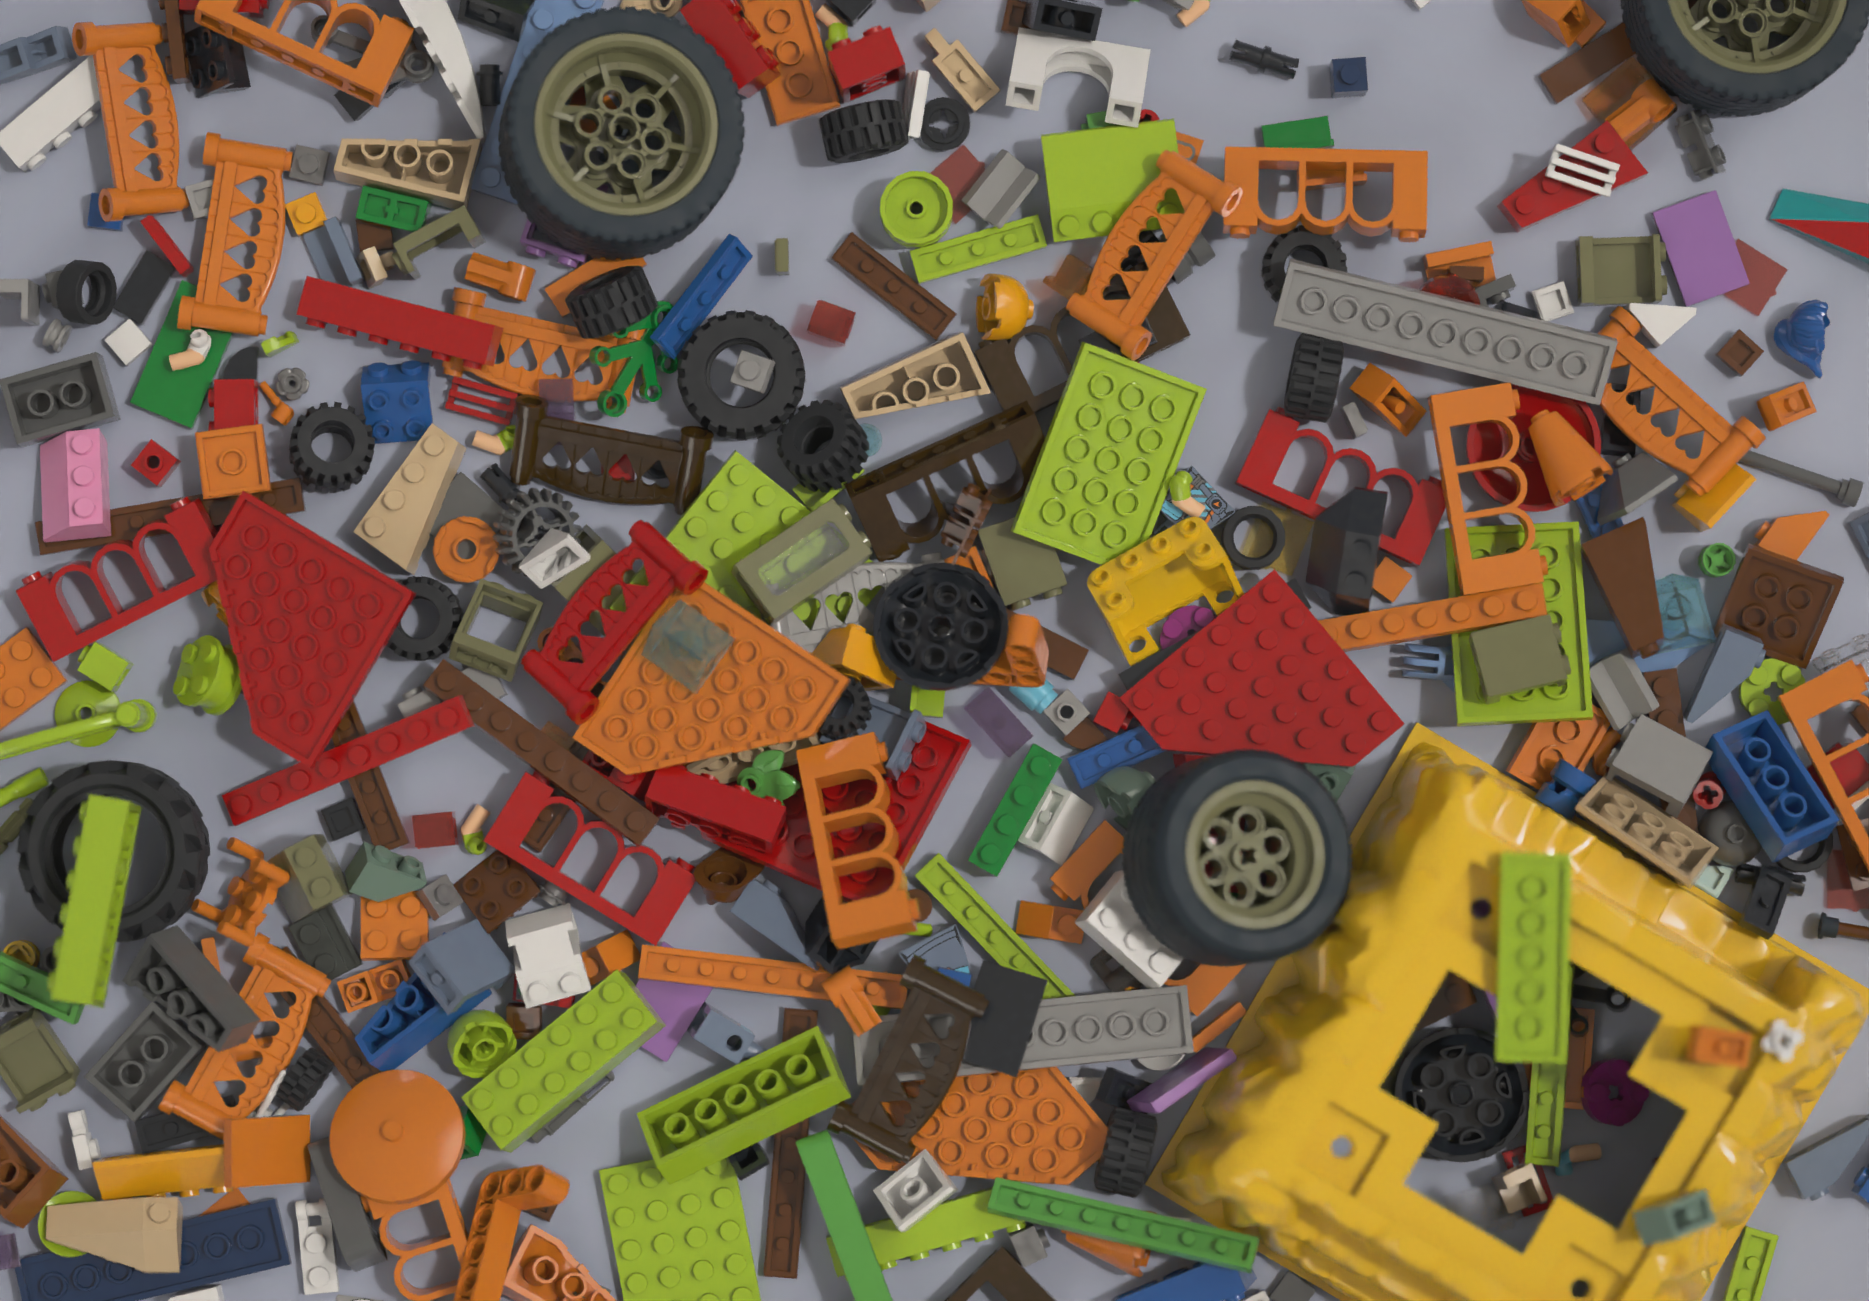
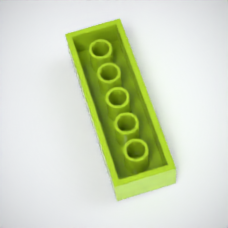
M89 794L88 802H83L80 822H84L81 836L77 835L73 849L74 856H77L75 870H70L67 880V889L71 890L69 904L64 903L61 911V923L65 924L63 936L57 938L54 949V957L58 958L56 971H51L48 980V991L52 992L51 999L104 1008L141 813V806L130 801Z
M615 970L461 1098L500 1150L512 1153L551 1119L662 1030L666 1024L629 976L620 970Z
M816 1026L636 1114L657 1169L669 1184H673L850 1098L851 1094L830 1043L820 1028Z

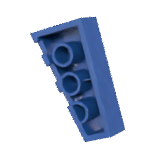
M414 972L407 982L404 980L395 989L397 993L387 1006L382 1005L358 1033L355 1040L369 1064L383 1072L394 1070L453 1025L461 1015L471 1011L493 993L489 988L467 999L457 1011L448 1015L416 972Z
M1197 1262L1193 1265L1194 1268L1190 1270L1187 1267H1182L1165 1275L1163 1281L1152 1280L1114 1297L1111 1301H1239L1246 1297L1244 1292L1250 1288L1257 1277L1253 1269L1252 1273Z

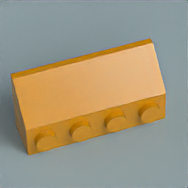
M224 1144L105 1157L93 1162V1169L102 1200L130 1199L135 1196L144 1195L146 1197H166V1193L178 1191L180 1197L200 1195L199 1189L212 1188L214 1194L233 1191V1188H224Z

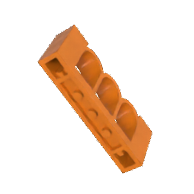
M200 0L194 17V22L377 108L411 43L415 29L399 17L391 18L384 14L380 21L375 12L366 5L347 3L338 7L337 0H284L270 29L237 14L243 0ZM301 3L317 4L324 9L328 16V20L313 49L280 34L292 9ZM344 23L361 25L368 31L371 38L356 69L323 54L334 30Z
M1225 146L1224 182H1233L1241 187L1243 192L1233 212L1227 217H1223V234H1230V237L1236 239L1249 238L1250 234H1256L1257 227H1259L1266 233L1278 235L1296 228L1301 221L1307 230L1322 236L1335 234L1343 229L1348 222L1354 231L1369 237L1382 235L1391 229V237H1399L1401 242H1417L1419 238H1425L1427 231L1428 151ZM1259 169L1298 170L1297 208L1292 215L1277 220L1269 218L1262 212L1258 203ZM1306 170L1345 171L1344 210L1338 217L1324 221L1310 214L1305 202ZM1353 171L1392 172L1391 212L1387 217L1380 221L1372 222L1358 216L1353 206Z
M1511 382L1430 395L1427 399L1460 595L1465 596L1544 582L1543 576L1548 575L1545 555L1540 556L1539 549L1530 550L1535 540L1533 521L1525 511L1517 508L1527 494V480L1524 472L1517 464L1510 462L1518 450L1520 437L1516 425L1509 419L1516 416L1515 410L1520 409L1517 389L1512 390ZM1489 422L1500 425L1507 432L1509 447L1502 458L1456 466L1450 428ZM1488 469H1503L1514 477L1517 484V493L1509 505L1464 513L1458 474ZM1498 515H1510L1522 524L1525 531L1524 541L1516 552L1472 559L1466 521Z
M1851 659L1780 695L1778 700L1869 872V837L1852 806L1853 803L1869 796V788L1848 798L1829 763L1862 745L1869 744V730L1861 739L1826 756L1807 721L1847 701L1858 702L1869 711V698L1860 694L1868 689L1865 683L1869 681V677L1862 664L1855 665Z
M870 732L796 750L831 937L838 949H843L918 931L916 919L921 918L917 899H911L907 893V877L899 862L894 858L899 846V835L891 819L885 813L890 803V791L881 775L886 773L884 762L889 761L885 741L880 742L875 732ZM860 779H869L877 783V793L869 804L826 815L821 789ZM868 823H879L886 827L885 839L878 848L835 859L830 832ZM876 867H887L895 871L894 883L886 893L843 904L839 876Z
M1103 820L1053 873L1050 879L1054 884L1050 888L1064 902L1068 897L1075 902L1080 896L1082 907L1085 910L1089 905V887L1120 853L1122 854L1124 837L1106 820ZM1198 963L1185 977L1180 979L1168 978L1164 984L1167 986L1187 985L1190 1013L1192 1012L1198 1017L1245 965L1218 967Z
M450 1178L429 1196L405 1204L379 1203L361 1195L366 1213L372 1212L374 1220L382 1217L379 1232L383 1245L392 1254L399 1256L394 1271L395 1285L399 1292L413 1301H430L455 1293L458 1279L431 1288L420 1289L408 1283L403 1272V1265L410 1258L451 1244L454 1245L460 1266H462L469 1235ZM439 1199L449 1233L408 1245L399 1243L392 1237L388 1223L393 1215Z

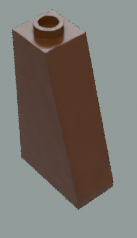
M1641 517L1581 544V554L1632 659L1638 656L1645 659L1655 655L1660 651L1659 647L1664 642L1647 526L1644 518Z

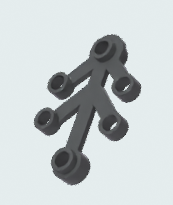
M367 6L368 8L373 10L378 17L377 10L373 7ZM327 15L318 16L311 23V36L315 42H317L320 36L319 33L323 30L328 20ZM337 27L327 45L334 43L364 54L370 41L340 31ZM411 40L390 85L405 79L413 83H423L432 77L434 61L424 51L417 50L413 40ZM362 57L349 62H340L356 69ZM416 65L424 68L422 71L412 70Z

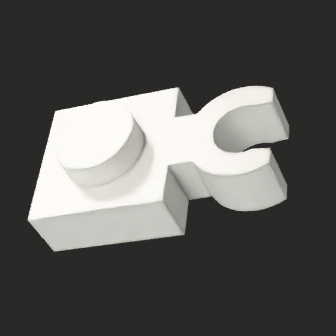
M85 1109L68 1113L69 1123L74 1136L72 1140L79 1170L93 1167V1162L97 1161V1158H101L97 1138L92 1139L91 1132L88 1130Z

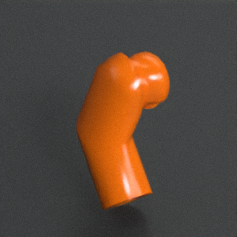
M1612 726L1605 733L1591 758L1592 768L1597 775L1602 777L1610 770L1605 765L1612 749L1621 741L1620 738L1622 736Z

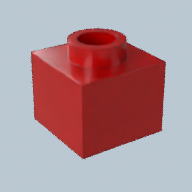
M151 439L131 466L156 486L162 487L182 461ZM157 456L160 464L157 468L152 469L149 466V459Z
M1108 691L1092 722L1117 734L1120 728L1126 731L1133 715L1119 699V696Z

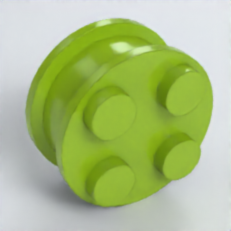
M204 635L192 644L189 643L184 647L181 654L182 661L173 685V693L177 695L178 700L183 705L189 707L200 705L204 712L213 716L225 713L235 703L239 694H243L239 677L240 670L232 644L222 646L216 637Z

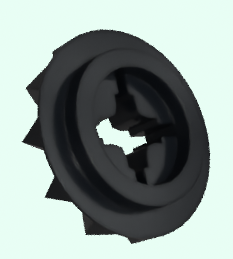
M941 97L929 101L925 104L920 134L921 140L930 148L948 151L959 147L968 137L970 130V117L967 110L961 103L951 98ZM941 111H944L947 121L958 123L948 128L946 138H943L940 128L929 127V125L939 122Z

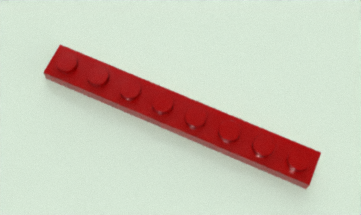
M459 695L323 752L314 768H309L299 762L222 795L233 825L237 826L475 725L463 696Z

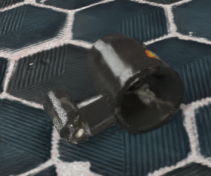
M1104 949L1090 960L1091 968L1111 992L1140 990L1144 987L1122 965L1112 972L1106 963L1113 957Z

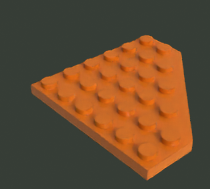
M704 582L691 595H684L676 588L668 599L665 600L663 605L647 622L598 697L600 705L595 714L579 726L572 738L626 775H634L815 736L851 679Z
M1057 1067L1021 1070L1017 1078L1003 1073L960 1076L955 1078L948 1094L933 1116L912 1137L911 1144L917 1147L909 1161L926 1148L947 1176L995 1179L998 1177L1012 1181L1069 1186L1101 1159L1108 1127ZM926 1080L901 1082L908 1095L915 1097L920 1093L919 1085L924 1084ZM904 1100L881 1102L895 1125L900 1126L905 1123L904 1114L911 1111L909 1102ZM853 1139L879 1170L898 1171L906 1165L902 1161L898 1163Z

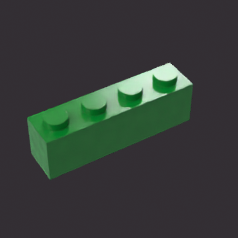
M1034 743L1032 744L969 856V862L996 877L998 876L1063 759Z

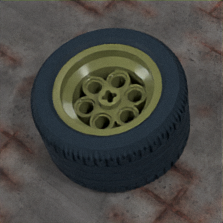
M1238 749L1195 759L1176 766V768L1171 769L1158 778L1142 795L1136 805L1137 807L1134 808L1130 816L1131 820L1128 821L1125 830L1124 848H1122V873H1124L1125 887L1127 886L1126 892L1129 895V900L1132 901L1131 905L1135 913H1138V918L1142 921V924L1146 925V929L1162 945H1166V948L1183 958L1204 965L1218 967L1238 966L1277 960L1298 952L1319 937L1330 925V922L1333 921L1338 913L1337 910L1340 909L1344 901L1343 897L1346 896V891L1349 887L1347 884L1350 883V869H1352V846L1349 842L1351 839L1349 837V830L1346 828L1347 823H1345V817L1342 816L1343 812L1340 810L1339 804L1335 802L1336 799L1323 782L1318 780V777L1311 771H1308L1306 767L1296 763V761L1274 752ZM1241 816L1247 821L1248 827L1245 833L1238 826ZM1210 828L1217 832L1218 840L1216 844L1209 840L1208 833ZM1264 842H1265V845H1266V848H1267V853H1266V851L1264 850V846H1263ZM1240 851L1245 852L1244 858L1246 860V863L1240 862V860L1242 859V855L1239 853ZM1206 861L1213 867L1211 878L1207 877L1204 873ZM1261 872H1264L1267 876L1264 887L1259 882ZM1232 883L1238 889L1236 900L1229 894V888Z

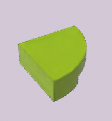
M287 331L278 338L273 336L263 341L261 346L265 354L272 357L300 341L295 332Z

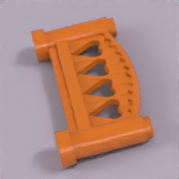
M77 22L72 31V42L78 56L93 55L114 185V188H103L99 194V211L105 222L121 221L124 216L180 212L189 206L185 189L177 186L179 168L178 120L169 81L155 48L157 44H161L163 41L162 28L159 24H154L153 22L97 26L93 22ZM134 55L139 56L143 61L141 70L145 74L144 82H138L119 71V68ZM139 88L146 90L148 93L146 103L150 107L149 115H143L124 104V101ZM144 121L150 122L153 126V133L151 135L156 142L154 148H149L129 136ZM150 154L158 158L159 164L157 169L161 174L159 181H154L135 170V167Z
M207 132L202 164L216 168L196 297L182 295L177 322L178 329L191 330L192 327L251 336L266 334L268 315H263L261 309L274 282L284 243L286 216L282 173L284 171L290 172L293 152L287 151V148L221 138L219 133ZM261 176L267 181V186L262 190L265 199L262 203L256 204L235 186ZM252 209H257L262 213L261 220L257 222L260 232L256 236H249L230 219ZM246 242H253L257 246L256 253L252 255L255 264L252 268L245 269L231 258L226 251ZM246 274L252 279V284L247 288L250 297L247 301L240 302L220 284Z
M1165 150L1159 156L1156 167L1160 169V175L1134 199L1116 222L1098 255L1085 294L1075 293L1066 305V310L1070 312L1072 317L1119 346L1121 353L1133 361L1137 360L1145 352L1152 338V333L1142 327L1141 324L1202 230L1204 224L1213 211L1223 217L1230 215L1238 205L1243 192L1242 188L1233 182L1227 181L1225 183L1175 151ZM1167 190H1176L1185 213L1159 214L1157 212V205L1165 200L1164 195ZM1156 217L1166 237V242H1140L1139 234L1142 230L1147 229L1146 223L1150 218ZM1138 246L1148 266V271L1125 272L1121 269V262L1129 257L1128 252L1131 247ZM1114 275L1122 276L1130 299L1105 300L1103 298V291L1106 287L1111 286L1110 280Z
M454 287L451 299L455 301L453 314L502 327L503 332L500 344L505 358L500 364L494 363L493 367L483 364L482 370L462 366L463 359L452 356L450 362L442 361V367H444L442 374L462 378L463 371H468L506 390L522 395H535L546 400L567 402L597 401L599 395L604 390L611 389L629 357L612 361L606 367L599 366L603 379L598 385L591 384L589 380L585 382L577 381L575 371L589 358L590 351L595 346L610 348L640 340L646 329L631 331L624 338H615L610 335L592 339L582 338L577 327L486 308L484 305L487 294ZM528 339L537 360V367L532 371L526 370L523 365L519 368H514L510 364V357ZM560 346L570 368V373L565 378L558 377L556 373L546 375L542 370L543 363ZM600 351L598 354L599 362L604 359L603 351ZM636 375L624 393L627 399V407L630 405ZM611 397L607 399V408L612 405Z
M1617 306L1609 315L1611 320L1597 334L1616 338L1618 341L1610 370L1630 365L1627 386L1623 392H1615L1612 389V383H1606L1600 406L1611 421L1638 447L1662 463L1686 474L1689 478L1685 483L1686 486L1695 495L1701 497L1704 493L1707 494L1752 447L1757 449L1765 441L1766 437L1744 416H1741L1733 425L1726 421L1634 338L1643 329L1641 324L1627 310ZM1655 387L1649 413L1640 414L1636 410V405L1627 403L1626 397L1629 393ZM1680 409L1674 435L1670 437L1664 436L1661 433V427H1654L1651 424V418L1654 415ZM1704 431L1701 452L1697 458H1688L1685 450L1676 447L1675 442L1679 437Z
M260 932L256 935L254 944L249 947L242 962L253 967V970L239 995L261 1019L259 1022L275 1021L278 1023L280 1029L278 1034L272 1036V1045L268 1048H262L253 1033L246 1043L218 1052L209 1045L187 1086L174 1080L158 1107L160 1111L169 1116L173 1112L223 1141L224 1119H239L249 1116L265 1099L280 1071H286L303 1036L313 998L316 995L323 998L332 982L325 973L269 943L271 938ZM293 992L296 995V1002L294 1005L289 1006V1015L283 1019L278 1018L264 993ZM257 1050L262 1054L263 1060L259 1065L255 1066L256 1072L254 1076L247 1078L242 1075L231 1052ZM241 1080L245 1083L246 1090L243 1094L238 1095L239 1102L235 1107H229L225 1104L214 1083L215 1081Z

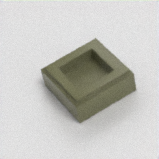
M776 238L775 272L778 275H789L788 238Z

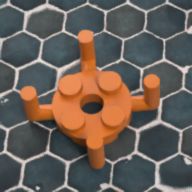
M231 837L227 842V849L249 859V869L241 877L235 876L230 881L227 888L230 898L226 908L220 910L200 899H196L191 906V910L218 923L217 933L244 946H251L255 941L256 927L267 916L262 913L267 903L274 904L278 889L289 882L290 874L265 861L264 853L261 850L235 837Z

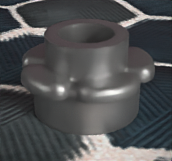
M295 367L291 370L286 368L278 375L279 381L276 383V389L280 395H285L288 400H298L301 398V395L308 391L309 381L305 378V372L300 368ZM292 380L296 383L293 387L289 385Z
M548 880L543 885L539 884L538 887L542 890L539 896L554 907L558 903L566 904L565 899L569 895L568 892Z

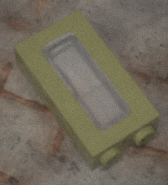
M833 498L736 563L731 571L770 626L868 561L872 554L870 550L872 545L868 537L862 531L857 532L850 522L852 521V516L843 504L838 505Z

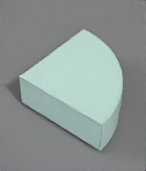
M1719 865L1707 866L1694 886L1717 899L1734 870Z

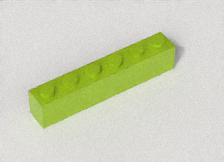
M993 1187L944 1201L906 1232H901L891 1217L871 1222L864 1226L881 1270H886L897 1266L896 1260L908 1256L912 1262L929 1257V1250L941 1247L943 1252L962 1247V1240L974 1237L975 1242H981L993 1238V1231L1006 1228L1007 1233L1024 1229L1026 1228L1025 1222L1027 1221L988 1213L987 1207ZM827 1235L826 1241L837 1277L845 1276L846 1281H848L831 1235Z

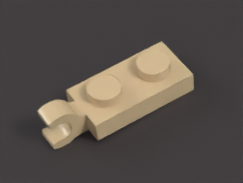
M933 28L924 36L925 41L938 54L932 60V63L974 113L1000 92L999 87L958 39L949 45L936 28Z

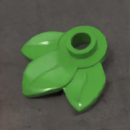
M768 750L758 754L753 765L743 769L737 777V785L747 788L751 794L761 798L764 796L776 798L782 802L783 806V800L791 797L801 787L799 781L781 770L784 762V751ZM749 779L755 781L756 789H752L749 786Z

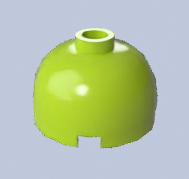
M485 1009L472 1010L461 1015L450 1028L447 1040V1047L453 1064L463 1075L471 1078H485L515 1053L517 1045L510 1025L498 1013Z

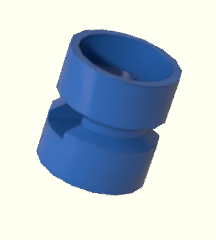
M1559 758L1550 772L1552 780L1544 782L1534 798L1571 821L1577 813L1575 807L1579 803L1580 797H1585L1597 781L1567 761Z

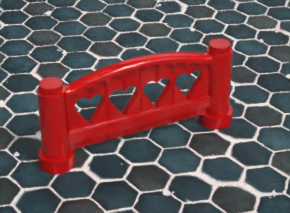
M639 520L632 525L628 533L632 541L630 545L606 561L582 584L561 612L543 649L538 652L535 649H531L521 660L524 671L566 709V716L576 725L585 723L595 714L600 705V700L590 692L591 689L663 605L665 600L668 599L676 588L684 595H691L703 585L708 576V570L697 560L691 561L649 522ZM638 559H642L644 562L648 586L624 582L625 572L632 570L633 563ZM616 585L622 587L627 608L626 612L607 610L602 607L603 599L611 595V590ZM594 611L600 612L605 637L581 634V625L589 621V617ZM572 637L579 639L583 663L566 662L559 659L560 650L568 647V641Z

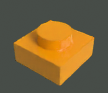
M316 192L285 204L299 237L324 226L323 221L328 220Z

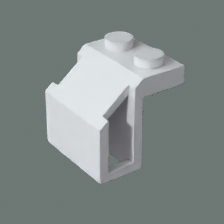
M570 903L505 921L507 942L509 947L513 946L515 973L526 1009L591 991L590 980L581 954L579 931Z

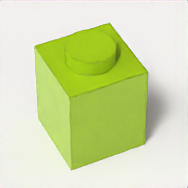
M94 642L92 646L87 645L77 660L81 663L77 669L79 672L112 692H117L134 663L100 642Z

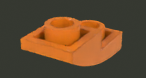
M396 960L337 981V985L347 1013L394 997L397 993L395 989L403 980L407 982L411 975L406 961Z

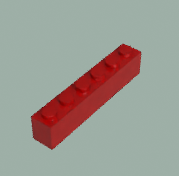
M306 276L296 314L307 317L306 324L325 329L326 323L338 325L337 332L356 337L358 331L368 333V341L388 345L390 339L401 342L399 349L419 354L420 348L432 350L431 357L450 362L452 356L462 358V366L482 370L483 364L494 366L503 328L310 276Z

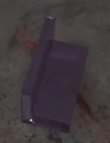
M989 687L964 708L966 713L1008 758L1033 737L1031 732Z

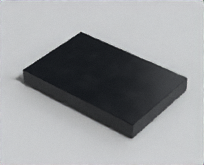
M983 960L974 990L984 994V998L990 1000L982 1018L980 1019L975 1016L971 1021L969 1038L962 1061L1017 1078L1048 981Z

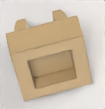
M375 246L363 250L356 257L369 289L381 285L388 277L386 271L393 269L394 265H396L392 256L393 251L379 256Z

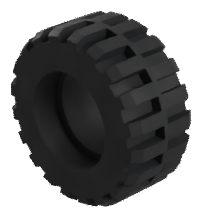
M736 310L727 311L724 315L718 317L715 315L707 319L708 322L701 327L698 326L692 332L691 338L684 343L681 357L678 359L677 383L686 408L702 427L726 439L733 438L737 439V441L750 438L758 439L766 436L767 433L773 430H778L791 413H795L796 407L804 393V361L796 341L783 325H779L773 318L767 315L756 314L755 311L745 310V312H736ZM738 344H746L758 348L768 359L775 362L770 390L762 400L746 407H736L722 401L713 391L710 382V370L714 359L724 349Z

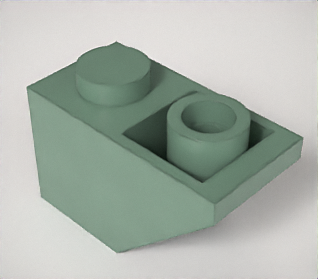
M363 842L345 870L349 892L377 902L424 888L427 883L423 863L412 856H403L391 852L384 846H374Z

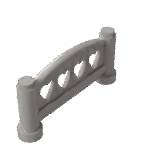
M941 552L921 555L922 562L919 564L903 562L863 563L813 597L819 601L820 607L811 630L794 612L773 624L772 627L810 653L815 650L831 629L846 627L847 624L860 625L866 629L865 633L874 636V615L858 599L859 590L867 588L871 591L877 585L882 586L886 590L893 581L897 582L903 576L911 573V569L926 564L945 563V558H942ZM778 583L766 585L775 596L781 595L789 589L779 590ZM849 592L852 596V603L842 623L825 605V599L831 594L839 597L841 593ZM761 615V619H762L764 622H766V620L764 619V617ZM939 626L933 632L937 636H941L947 633L949 628Z

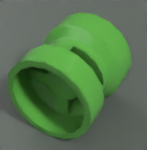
M1724 543L1706 546L1700 551L1698 556L1699 569L1704 575L1709 577L1726 575L1733 570L1736 564L1734 550Z

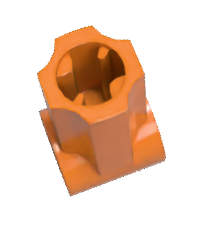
M1651 78L1638 86L1632 93L1631 99L1604 120H1608L1622 140L1626 142L1650 122L1657 123L1664 119L1674 109L1676 103L1656 80Z
M473 252L464 279L471 283L497 290V293L503 296L526 302L536 270L516 262L508 261L506 263Z
M849 965L820 983L836 1009L839 1007L845 1020L857 1037L882 1022L864 994V987Z

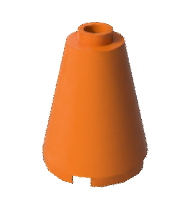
M1546 409L1531 418L1533 424L1528 430L1551 500L1555 506L1566 505L1562 499L1569 496L1572 497L1573 501L1583 497L1606 481L1603 477L1604 473L1613 474V470L1607 461L1557 411L1550 413Z
M1142 1210V1211H1146V1212H1150V1213H1155V1214H1157V1212H1153V1211H1149V1210ZM1061 1230V1233L1066 1234L1067 1242L1132 1276L1142 1277L1143 1273L1139 1267H1147L1152 1250Z

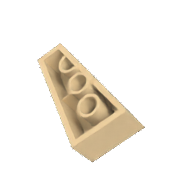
M342 139L333 171L338 181L410 196L452 209H457L463 205L467 208L476 167L482 153L481 139H468V141H452V139Z

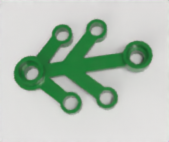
M657 301L658 306L646 318L621 330L618 334L616 332L610 334L611 337L624 338L631 331L646 329L640 340L610 348L595 346L590 351L589 358L591 363L600 367H606L612 361L629 357L611 389L604 390L598 397L597 406L602 414L610 417H619L625 412L627 399L624 393L640 366L643 383L639 388L640 397L650 402H656L661 398L662 388L657 381L652 351L654 342L650 336L660 325L657 321L659 312L663 313L664 319L673 308L671 303ZM600 351H603L604 359L599 362L598 354ZM661 351L656 360L658 370L668 374L674 373L677 370L678 358H670L671 365L666 369L664 362L668 357ZM653 386L654 393L649 397L647 394L648 388ZM611 397L612 405L609 408H607V399Z

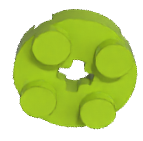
M1775 658L1764 659L1758 669L1754 667L1751 675L1739 684V700L1744 710L1751 717L1768 710L1777 725L1789 722V719L1778 700L1779 696L1773 702L1769 695L1764 694V689L1770 688L1771 682H1775L1777 688H1781L1782 694L1806 683L1797 666Z

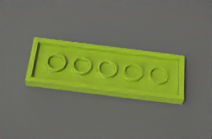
M1501 852L1496 1061L1566 1063L1571 853Z

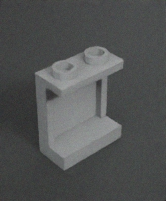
M1641 714L1635 725L1629 722L1620 738L1624 742L1622 748L1619 750L1614 747L1605 765L1610 770L1606 779L1612 782L1615 775H1618L1669 802L1665 812L1677 818L1704 772L1713 752Z

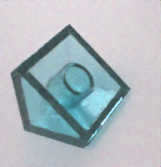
M1671 573L1655 581L1664 632L1663 645L1659 647L1660 651L1656 654L1715 643L1716 638L1699 579Z
M680 599L653 624L641 655L694 694H697L735 638Z

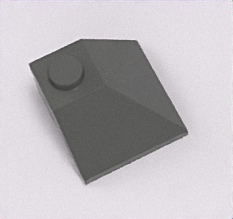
M1629 452L1612 462L1614 469H1612L1613 474L1609 475L1606 473L1604 475L1606 481L1602 485L1597 516L1598 523L1601 526L1629 514L1679 479L1673 472L1644 452L1631 457Z

